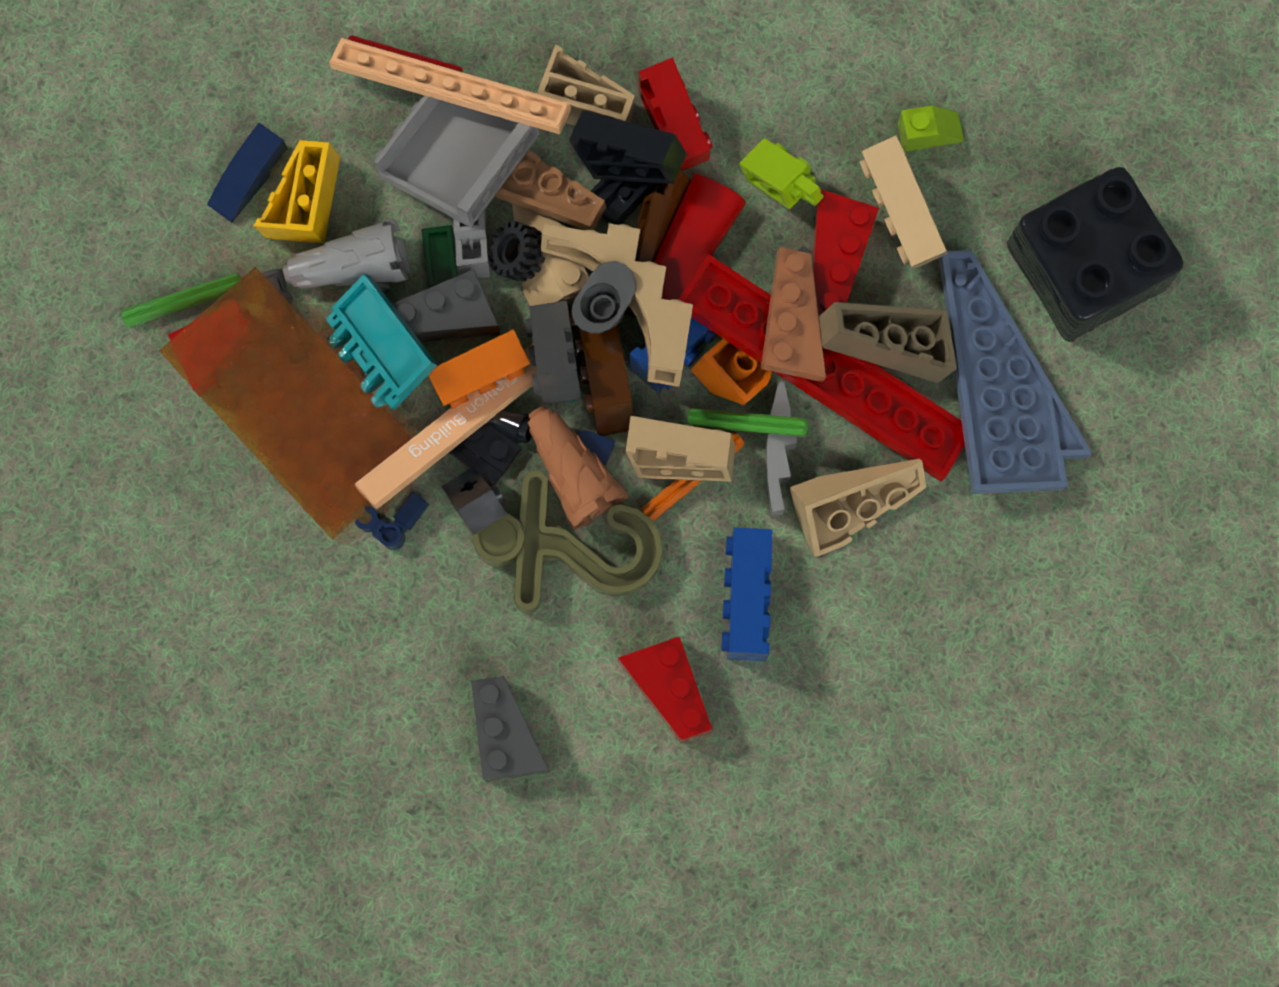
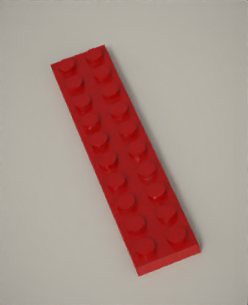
M708 254L678 300L693 304L691 318L758 362H762L771 295ZM822 348L826 374L823 382L775 372L908 461L920 459L923 462L924 471L940 482L946 478L965 445L962 421L874 363Z

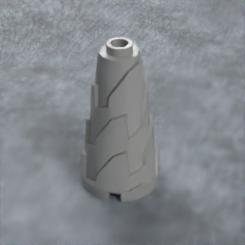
M394 218L382 220L381 223L353 231L351 235L325 242L323 246L297 253L295 257L288 259L287 265L283 266L284 278L287 284L292 283L294 287L301 289L336 285V287L352 285L363 274L371 276L375 282L380 283L391 281L396 283L408 280L407 274H410L405 241L404 238L395 237L393 233L401 231Z

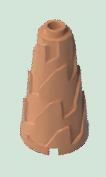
M541 406L529 414L531 419L528 422L529 431L537 445L536 450L549 473V481L561 501L567 519L574 530L592 524V519L604 512L607 514L611 507L619 505L627 499L629 494L625 488L612 476L595 452H591L577 433L568 427L556 410L553 411L552 408L546 409L545 406Z

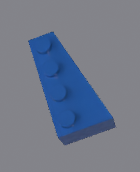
M734 527L732 536H726L725 555L732 557L731 568H725L724 587H730V600H723V619H729L728 632H722L721 651H727V660L766 662L769 656L770 643H767L770 630L768 606H770L771 598L769 574H771L773 529Z

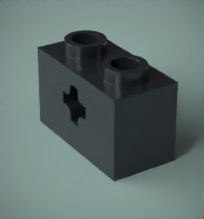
M474 466L441 486L473 535L506 515L500 504L505 501L500 490L493 484L487 473L480 475Z

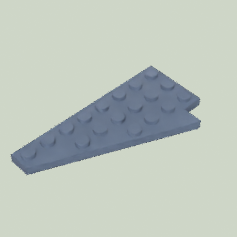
M972 250L947 251V255L938 259L945 308L948 312L957 369L954 372L972 494L1064 490L1068 487L1064 460L1087 459L1091 456V450Z

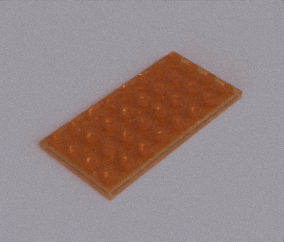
M256 267L159 350L332 540L366 511V506H372L357 490L355 483L412 439L384 406L376 408L373 405L371 397L374 395L371 392L365 394L360 386L362 382Z

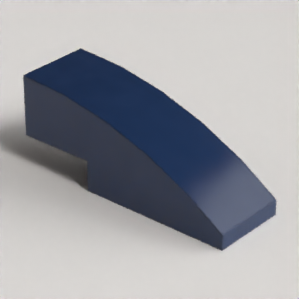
M258 123L224 171L207 205L232 223L270 177L269 171L288 149L284 140L261 123Z

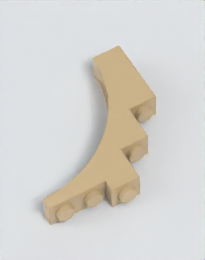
M544 224L541 252L564 257L587 267L591 271H594L598 266L606 262L617 261L627 265L633 272L636 280V291L629 307L637 317L645 337L648 354L647 382L679 387L693 304L684 303L678 299H661L666 266L650 261H635L640 229L632 228L625 224H609L607 234H602L595 230H579L567 228L560 224Z

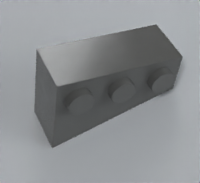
M567 301L529 306L531 318L525 319L527 337H533L534 346L529 347L531 366L536 365L537 374L532 375L535 394L541 393L544 405L581 399Z
M505 677L471 680L483 779L485 781L550 773Z

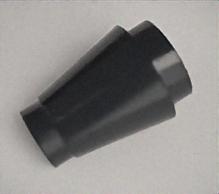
M502 410L487 422V424L517 444L521 442L527 444L532 438L528 422L531 420L529 414Z

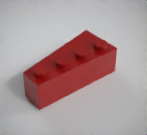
M821 189V194H823L824 198L816 205L812 255L818 317L834 302H848L879 210L878 207Z

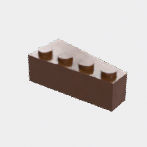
M570 311L573 330L579 329L580 333L579 338H574L578 357L584 356L585 365H580L579 367L582 384H589L590 393H584L587 412L594 413L597 434L604 436L629 431L630 416H633V406L618 325L602 333H588L581 330L575 323L572 311Z

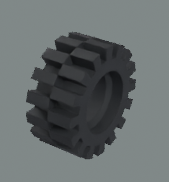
M517 221L504 223V228L499 227L496 230L499 235H493L491 238L495 242L493 246L489 245L488 248L489 251L493 252V254L488 255V260L493 262L490 267L492 270H496L495 273L497 275L525 282L527 278L532 279L535 277L533 271L538 273L541 270L538 266L539 262L544 263L545 258L541 257L542 253H544L541 252L542 233L535 227ZM520 243L519 254L514 260L515 250Z

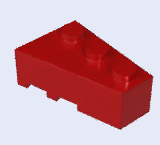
M673 57L638 71L639 97L654 129L675 134L687 153L680 170L685 171L709 161L710 149L713 148L712 141L707 131H702L698 111L690 101L687 88L679 74Z
M680 636L618 657V663L630 676L680 743L712 732V726Z

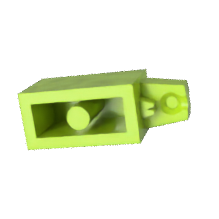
M763 138L739 163L745 179L751 185L789 210L800 199L816 206L824 198L820 187L815 184V177L810 173L812 169L808 162L802 157L795 158L790 155L787 149L780 143L773 144Z

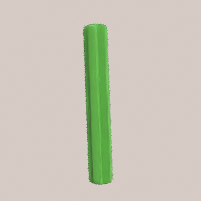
M234 273L123 309L121 311L122 319L127 327L147 322L242 291L244 289L243 281L238 273Z
M696 408L689 411L688 417L690 425L702 428L801 437L808 434L809 422L805 418Z

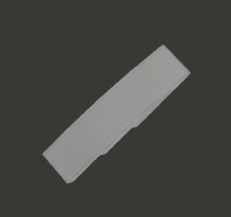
M785 382L778 383L770 415L792 417ZM767 433L765 463L770 517L781 516L785 510L780 484L790 481L791 474L786 451L795 450L797 445L796 436Z

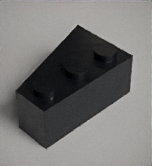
M583 110L569 139V142L592 177L599 180L674 184L687 155L677 136L673 133Z

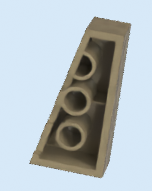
M834 302L819 316L822 348L939 383L957 369L947 310Z

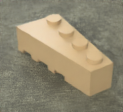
M897 135L861 151L865 158L860 161L863 172L867 179L873 177L877 188L872 190L879 207L885 205L889 217L884 219L891 236L897 234L902 244L897 247L903 264L910 263L911 267L915 269L947 255V249L930 214L926 200L917 184L914 172Z

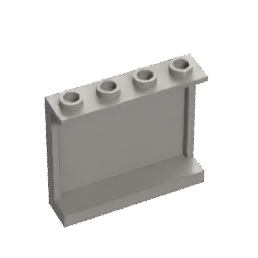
M424 96L413 105L410 115L405 122L396 127L392 139L386 147H382L377 152L374 164L380 179L471 228L535 142L540 132L539 128Z

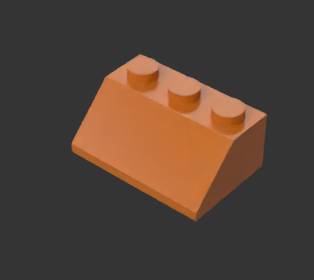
M513 329L438 365L428 375V378L442 406L449 404L451 409L469 401L466 395L476 390L482 395L498 387L495 381L505 376L511 381L525 374L524 367L530 365V362Z

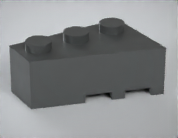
M474 270L392 303L420 342L460 337L471 338V336L500 335L498 324Z

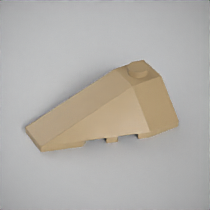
M512 204L514 221L535 227L541 233L544 224H560L559 220ZM520 243L518 244V254L520 251ZM542 253L541 257H544L545 261L538 264L541 270L538 273L533 271L535 277L532 279L527 278V281L522 282L523 293L529 305L534 306L567 301L568 305L572 304L574 298H576L589 278L584 266L564 257Z
M920 459L819 476L790 487L795 514L813 556L818 557L850 543L853 540L851 535L857 533L865 526L868 529L877 523L875 519L887 510H896L926 488L923 462Z

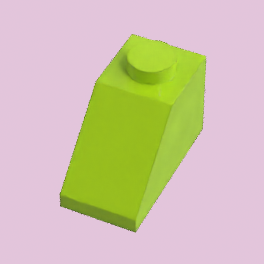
M933 105L901 110L897 124L902 147L905 152L964 142L957 111Z

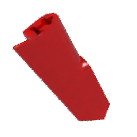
M694 174L654 260V263L666 266L661 299H679L707 255L710 254L714 257V252L746 205V201L739 194L700 174Z

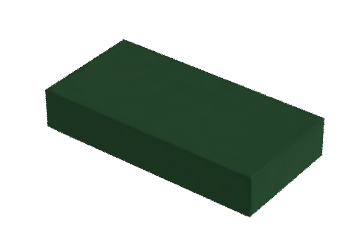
M453 226L421 229L428 288L457 277Z

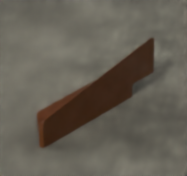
M681 170L674 184L659 183L657 193L654 192L643 198L636 227L640 229L635 261L654 262L691 182ZM628 306L624 314L637 318Z

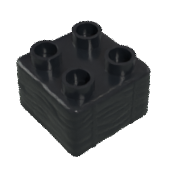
M1123 167L1110 169L1028 212L1021 218L1006 242L1008 250L1038 295L1058 332L1068 342L1076 340L1087 332L1093 331L1101 324L1166 291L1182 270L1184 264L1178 249L1152 211L1130 173Z

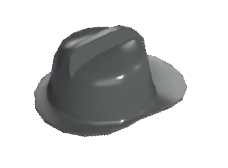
M617 261L606 262L598 266L591 273L572 304L573 319L581 330L588 333H602L615 327L622 320L625 310L632 301L636 291L634 274L627 265Z

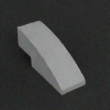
M485 210L471 228L453 218L458 276L474 270L477 278L490 277Z

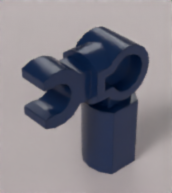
M411 492L393 516L395 519L393 523L387 519L380 520L378 512L372 507L366 506L365 510L372 516L371 521L363 524L361 521L356 520L355 524L364 532H373V537L380 541L387 549L397 550L404 545V533L406 530L413 528L429 504L414 492Z

